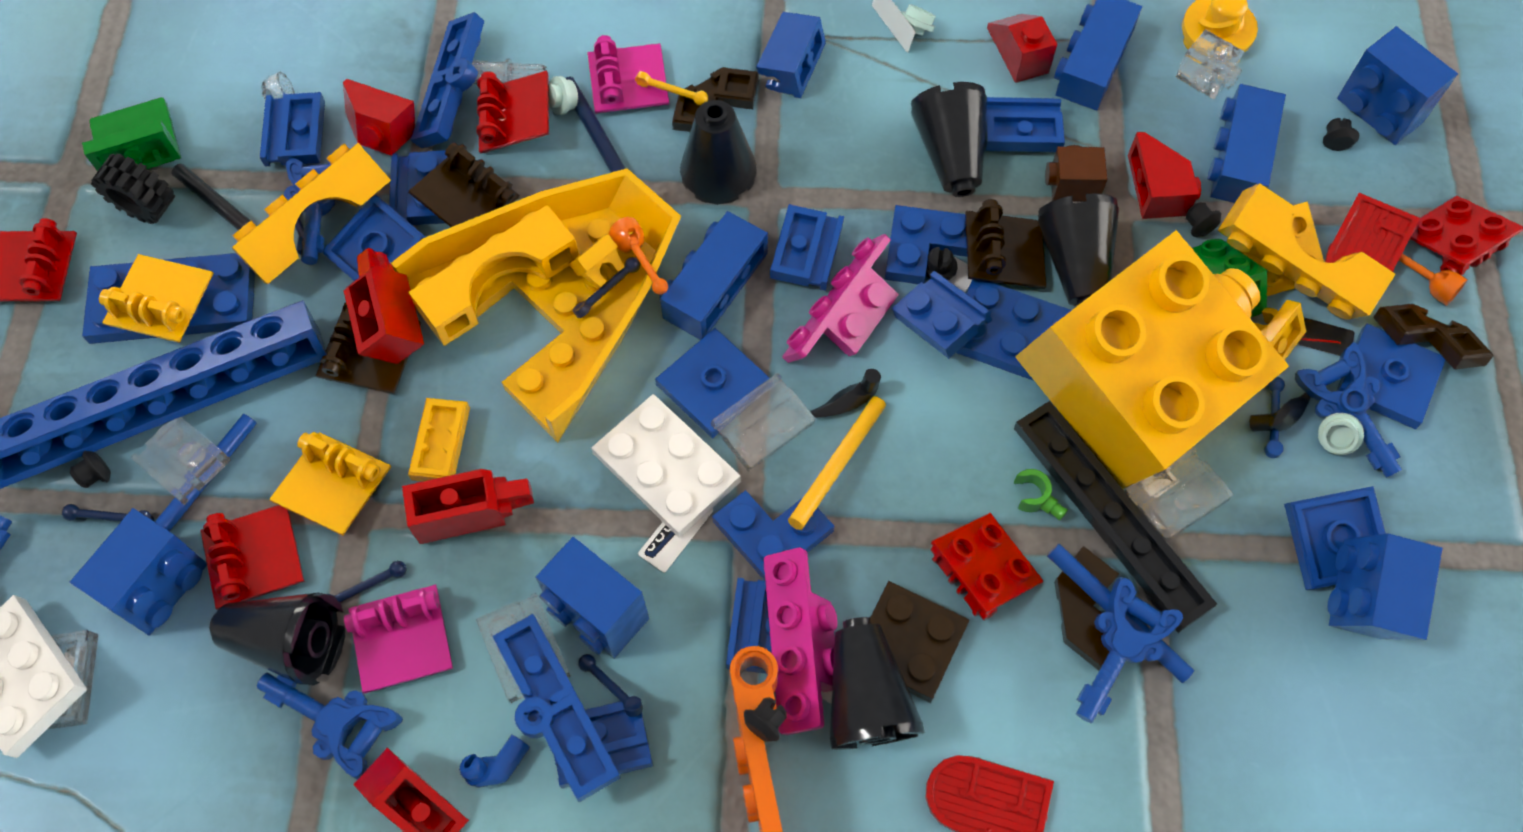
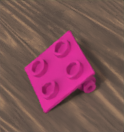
M602 35L597 38L594 44V51L587 52L595 114L669 105L668 91L650 85L648 87H641L635 82L638 72L643 71L649 74L651 78L666 83L660 43L616 48V43L610 36Z
M436 584L348 608L349 614L344 615L346 630L348 633L352 632L363 694L453 669Z

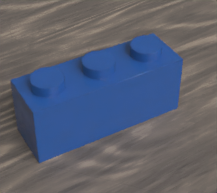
M1096 0L1094 6L1087 4L1079 23L1080 26H1083L1081 32L1074 31L1067 47V52L1071 53L1069 59L1062 57L1057 66L1054 79L1060 81L1055 96L1096 111L1098 110L1134 32L1143 6L1127 0Z
M1240 83L1234 97H1227L1225 99L1220 114V120L1225 121V126L1220 127L1214 143V150L1219 151L1218 158L1214 157L1207 180L1213 181L1210 197L1235 203L1242 191L1259 183L1266 188L1269 187L1286 94Z
M729 211L725 213L719 222H713L705 234L704 242L697 251L692 250L686 256L681 272L675 280L670 279L667 281V292L659 295L662 318L699 340L705 337L768 254V232Z

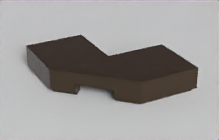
M722 67L711 73L710 78L695 87L690 85L685 89L693 92H706L708 101L720 100L728 103L731 107L753 110L759 74L757 71ZM678 95L672 120L673 130L690 132L696 111L700 107L693 99Z
M1415 304L1380 307L1373 317L1397 345L1430 342L1454 370L1486 366L1494 356L1467 326L1453 320L1449 325L1426 316L1428 310Z
M1084 546L1074 557L1107 589L1119 575L1118 572ZM1062 571L1054 583L1056 597L1059 599L1063 643L1099 671L1109 654V651L1103 646L1101 636L1104 633L1097 630L1094 623L1096 616L1102 612L1094 607L1096 602Z

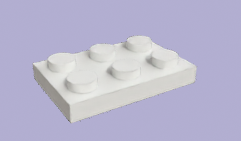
M654 394L591 447L593 454L679 538L741 483V475Z
M13 595L0 607V750L3 755L18 758L88 689L28 601Z

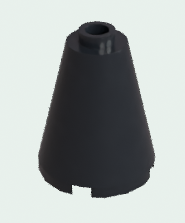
M953 82L954 90L941 92V87L938 85L919 93L911 101V115L944 191L952 193L955 197H964L973 194L976 191L975 188L982 184L987 96L984 87L977 83Z
M720 100L705 102L697 109L680 165L684 187L693 192L695 198L705 203L718 205L738 200L740 194L752 188L757 174L754 155L736 113L731 105Z
M1086 194L1087 202L1073 203L1072 196L1063 197L1047 203L1038 211V224L1070 305L1078 306L1112 280L1119 207L1117 199L1110 195Z
M323 593L227 603L221 606L213 615L209 626L213 643L217 647L301 685L314 686L320 683L316 679L321 674L329 675L334 670L342 653L345 639V626L338 625L337 612L343 613L342 605L334 596Z
M858 617L843 621L844 629L835 632L830 721L831 749H857L858 741L859 745L872 744V746L912 739L918 737V734H924L923 722L881 625L871 624L870 617Z

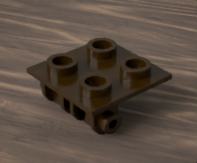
M455 142L451 143L446 149L445 155L447 158L408 191L410 195L450 227L511 204L520 196L512 189V183L509 181L505 182L497 174L493 173L494 169L491 166L485 168V161L482 159L477 161L476 157L466 150L467 147L464 144L457 145Z
M994 199L985 200L978 212H965L968 279L1043 289L1047 287L1043 236L1038 220L1003 216V208Z
M345 302L338 322L334 327L333 334L329 339L330 341L326 348L327 355L322 356L315 376L321 379L395 394L408 357L398 364L359 355Z

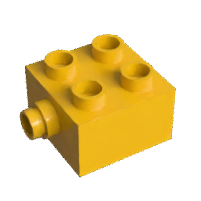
M1177 230L1062 317L1015 356L1122 489L1166 470L1289 367L1282 356L1250 319L1252 310L1260 302V292L1255 282L1246 273L1235 268L1227 269L1221 274H1213Z

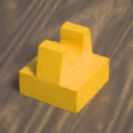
M608 234L595 241L568 264L578 277L581 275L595 288H599L607 282L600 273L602 264L608 265L614 273L619 272L625 267L616 251L618 246Z

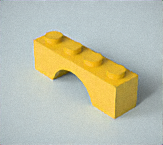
M345 143L342 144L326 158L331 165L321 174H318L313 168L295 183L300 191L288 200L282 194L264 210L269 217L256 226L250 220L232 235L237 243L231 248L265 284H269L299 258L294 243V229L300 214L309 205L317 201L329 199L343 201L357 208L391 181L359 143L351 149Z
M1260 183L1242 191L1217 230L1228 237L1227 243L1241 252L1252 253L1261 259L1260 264L1266 270L1277 275H1285L1295 282L1294 287L1299 292L1309 297H1318L1327 303V309L1335 316L1346 320L1370 316L1396 275L1395 273L1363 252L1341 257L1334 263L1314 259L1296 241L1292 228L1294 208L1292 204Z
M546 205L537 212L528 213L518 224L505 232L493 235L487 240L486 244L470 254L458 257L451 266L435 276L424 278L414 289L409 291V294L419 314L443 346L479 324L477 303L483 290L492 281L500 276L514 272L531 273L548 280L567 268L568 264L579 255L576 240L551 208Z

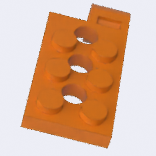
M749 646L738 651L730 664L731 686L740 736L733 738L734 752L739 776L745 774L749 776L750 785L742 786L748 822L758 821L760 832H783L764 740L756 736L745 725L744 711L746 709L755 710L763 698L770 697L775 700L774 692L778 683V665L775 657L767 649L759 646ZM758 666L765 670L767 677L762 683L751 685L741 678V674L748 667Z

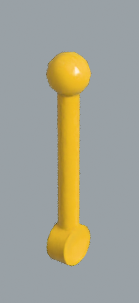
M643 71L638 72L635 77V82L641 87H648L650 85L693 99L699 106L708 102V95L704 91L693 92L653 79Z

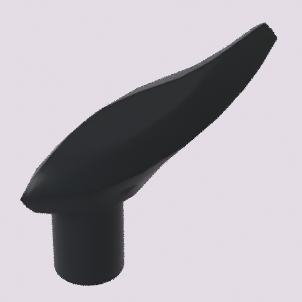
M872 368L866 370L861 382L844 388L824 405L809 411L811 417L833 416L851 411L865 404L878 390L881 379L880 372Z
M1305 392L1300 397L1290 399L1274 413L1251 415L1249 419L1251 430L1253 432L1287 430L1301 418L1311 397Z

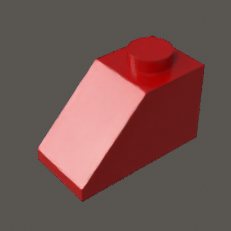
M1019 14L988 23L987 29L1015 83L1049 74L1057 42L1043 16Z
M350 79L343 81L345 114L357 143L392 156L412 137L415 128L414 101Z
M1137 132L1129 150L1128 159L1142 219L1186 216L1189 208L1201 196V181L1198 176H1194L1191 161L1146 132Z
M386 748L353 784L373 807L403 832H459L469 821L389 748Z

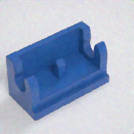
M782 12L756 66L758 74L766 77H775L779 80H768L765 85L766 88L780 93L792 94L796 98L802 97L826 44L820 17Z

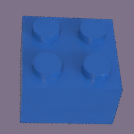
M1396 26L1365 50L1337 99L1367 122L1379 134L1396 145L1427 119L1458 73Z
M132 508L69 583L150 636L157 627H160L169 619L174 605L183 594L199 582L207 562L174 534Z
M1389 533L1344 539V543L1336 555L1335 565L1338 570L1336 587L1328 599L1327 609L1330 614L1328 626L1378 639L1427 640L1443 547Z
M574 536L535 577L542 590L539 597L548 606L546 611L564 627L571 622L581 633L579 636L580 640L597 655H600L604 650L615 659L650 619L642 591Z

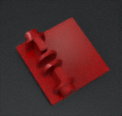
M547 70L505 83H501L493 72L487 71L482 73L481 77L477 80L480 96L477 98L479 125L476 128V133L479 136L480 153L549 135V83Z
M1455 196L1421 217L1410 240L1443 256L1440 271L1451 270L1463 276L1469 267H1477L1482 262L1488 260L1496 251L1507 248L1511 238L1523 231V226L1478 206L1469 200Z
M42 218L39 220V223L34 224L33 231H0V301H61L77 232L60 231L56 228L57 223L48 218Z
M277 505L233 520L225 519L223 513H214L206 517L207 523L204 524L200 532L216 610H219L221 606L227 603L247 601L305 582L288 509Z
M991 513L931 542L933 547L930 551L934 555L932 558L933 562L939 565L947 577L950 576L948 579L950 584L960 581L961 585L956 589L957 594L961 595L966 591L968 592L963 599L973 610V615H980L983 621L992 617L1001 605L1044 582Z

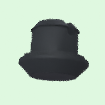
M1335 118L1326 126L1327 134L1323 137V144L1331 150L1343 151L1352 147L1359 140L1360 135L1358 130L1352 128L1351 120L1343 118L1341 121V118Z
M1204 202L1194 204L1186 213V220L1193 226L1191 235L1203 237L1211 233L1220 224L1222 213L1220 211H1211Z
M940 247L933 248L928 254L926 277L931 279L930 274L935 271L946 280L952 279L958 269L957 261L952 251L948 248H944V250H940Z
M84 451L82 455L83 460L70 468V475L83 488H89L98 480L106 483L110 480L111 471L96 452Z
M770 697L763 698L755 710L746 709L744 711L745 725L756 736L767 742L780 739L777 729L787 719V712L781 704L773 710L775 700Z

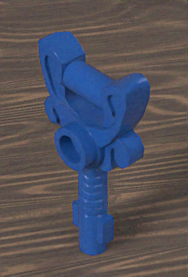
M289 159L286 162L288 178L293 185L286 188L284 196L288 200L300 191L295 184L313 168L318 174H321L331 165L330 162L329 164L304 166L298 159ZM335 200L317 201L303 211L306 212L304 236L298 237L297 252L301 255V261L305 264H316L318 253L324 252L325 239L320 235L322 216L329 213L332 207L335 206Z
M1354 342L1345 348L1338 362L1318 372L1312 369H1302L1295 373V381L1298 386L1310 397L1318 401L1315 405V413L1318 417L1325 419L1334 413H1347L1353 415L1361 422L1364 429L1363 440L1370 450L1366 457L1374 470L1380 468L1386 478L1402 470L1396 461L1401 456L1393 443H1385L1366 412L1375 401L1373 395L1379 391L1381 385L1377 378L1373 376L1366 377V365L1357 343ZM1347 375L1351 379V383L1344 391L1331 392L1326 388V386Z
M1125 577L1118 578L1112 587L1108 603L1109 612L1106 611L1097 615L1094 621L1096 629L1104 633L1101 636L1103 646L1109 651V654L1092 685L1085 684L1077 698L1081 705L1076 715L1088 723H1093L1097 714L1104 715L1112 701L1107 695L1125 662L1139 663L1143 660L1148 662L1159 660L1163 655V646L1159 641L1169 636L1183 620V615L1179 610L1171 609L1160 612L1136 597L1133 583ZM1125 612L1150 626L1149 631L1135 630L1126 620Z
M270 673L262 675L257 683V689L266 693L263 697L264 699L279 708L285 704L315 721L312 728V736L317 739L313 745L314 755L321 760H330L334 756L341 768L357 780L368 769L367 760L364 758L382 730L386 732L394 729L403 721V718L398 713L389 708L367 705L368 701L365 695L356 690L348 692L344 700L336 697L325 706L295 689L297 683L280 675L275 677ZM366 720L365 724L355 737L354 741L347 749L345 747V742L347 737L351 734L353 727L359 721Z

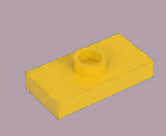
M426 398L408 472L411 480L427 481L456 474L470 412L468 402Z

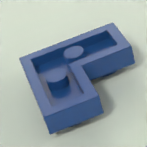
M895 205L884 280L924 284L928 253L935 247H940V250L948 248L952 251L953 255L967 257L965 214Z
M746 490L712 516L713 523L764 581L765 556L799 547L805 549L808 553L834 532V525L818 507L802 530H797L788 523V518L802 499L773 521Z

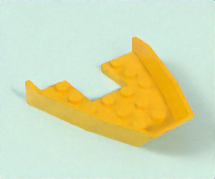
M626 168L538 192L425 237L391 262L394 271L407 275L410 289L412 290L424 278L435 276L451 266L458 257L470 254L486 244L487 240L493 235L503 233L518 224L528 213L537 212L548 205L574 236L579 255L595 241L606 234L609 235L611 226L619 219L625 217L636 219L643 229L645 237L641 250L657 273L681 215ZM616 248L623 264H625L627 258H637L633 251L624 253ZM641 263L637 272L626 275L591 306L590 311L582 318H577L573 313V308L580 302L586 301L599 288H595L581 275L578 277L570 266L548 280L526 272L505 274L492 281L479 297L477 318L515 289L561 333L501 382L504 390L557 443L622 342L652 285V281ZM601 265V275L606 281L610 280L616 273L608 265Z

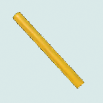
M874 396L866 405L788 518V523L793 528L802 530L885 409L886 403L883 399Z

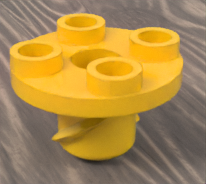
M1196 0L1188 7L1182 21L1183 43L1191 51H1198L1212 58L1234 62L1252 46L1258 32L1257 20L1248 8L1247 0Z

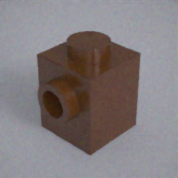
M1057 146L1053 162H1047L1045 183L1046 186H1052L1053 201L1072 196L1073 202H1087L1086 194H1102L1108 180L1104 147Z

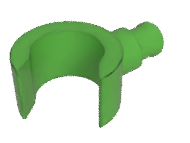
M1026 469L1017 474L1014 484H1035L1042 494L1037 499L1028 498L1021 500L1018 506L1019 510L1031 513L1042 509L1047 514L1051 513L1059 521L1065 516L1068 509L1060 505L1058 500L1051 495L1052 484L1046 474L1036 469Z

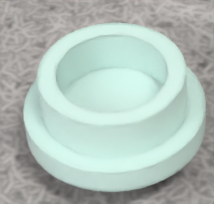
M909 4L906 12H901L914 28L916 34L923 36L925 30L933 32L935 28L933 21L936 16L912 4Z
M554 76L549 82V107L557 115H564L569 110L575 109L578 102L576 85L572 80H566L563 76Z
M1347 413L1329 415L1321 422L1318 430V439L1322 447L1335 455L1353 453L1361 446L1364 438V429L1361 422L1353 415Z

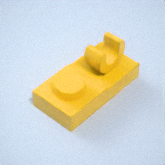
M1286 300L1279 311L1274 308H1264L1262 313L1264 322L1267 323L1266 325L1254 323L1284 360H1286L1306 333L1301 303Z

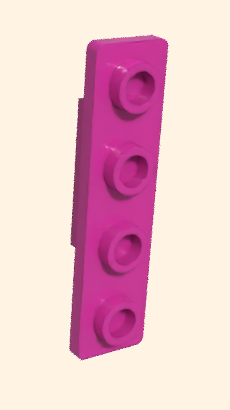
M886 234L872 240L867 237L857 245L852 252V255L855 257L849 266L842 268L833 277L831 285L834 287L829 294L818 299L809 310V314L812 317L805 326L802 325L797 328L788 338L787 344L789 348L782 356L787 363L805 358L823 333L848 357L858 353L899 295L871 268L891 241Z
M799 547L764 557L771 650L778 665V683L775 691L776 706L778 707L781 704L787 712V719L778 728L779 733L783 735L802 733L824 727L821 692L832 691L834 630L837 628V615L829 600L811 592L807 551Z

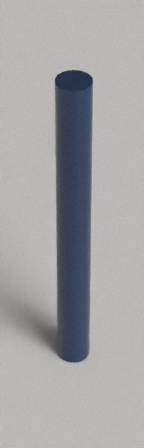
M571 76L565 77L566 80H572L576 85L578 102L575 111L610 172L626 169L575 79Z

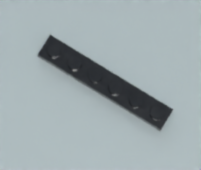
M1050 401L1016 422L1014 430L1158 609L1160 611L1175 609L1182 613L1183 620L1175 629L1178 633L1217 605L1206 589Z

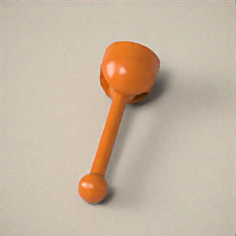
M625 217L616 221L610 228L609 236L616 243L617 248L624 253L633 251L653 282V292L658 295L666 293L668 290L667 281L659 278L641 250L645 237L638 221L632 217Z
M1403 253L1399 259L1401 263L1429 280L1430 294L1445 306L1456 297L1468 281L1462 275L1451 270L1440 271L1434 274Z

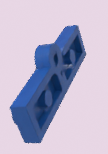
M476 12L448 22L411 141L421 149L448 141L453 132V123L458 107L463 99L462 93L471 87L477 78L478 70L472 65L476 48L481 41L480 35L485 21Z
M531 614L493 635L492 637L525 698L515 711L514 719L516 726L529 738L538 739L543 736L545 737L577 801L581 802L619 780L621 776L535 615Z

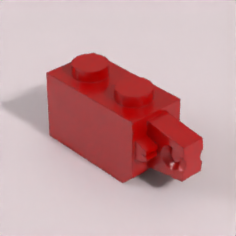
M367 248L357 256L359 278L344 290L359 355L398 364L425 345L415 305L409 294L411 289L408 277L405 274L394 271L385 253Z
M477 469L402 486L407 527L419 544L505 526V518L513 515V509L534 504L532 488L527 478L507 481L506 477H494L492 471L487 469Z

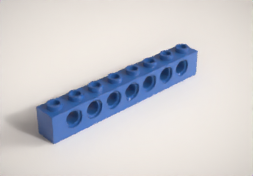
M304 300L0 418V489L82 457L84 451H97L320 362L322 356L327 355L320 330Z

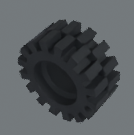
M110 154L91 180V185L96 188L95 191L103 195V199L106 202L113 203L119 211L123 210L128 216L132 218L137 217L139 221L144 223L146 221L149 224L157 223L175 198L173 189L167 187L169 184L165 180L158 179L159 175L154 171L149 172L146 169L147 166L142 163L138 165L134 159L130 157L125 159L121 154Z

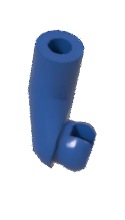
M511 734L496 756L477 757V755L471 754L465 757L460 764V775L465 778L467 784L478 788L502 784L511 777L530 749V746Z

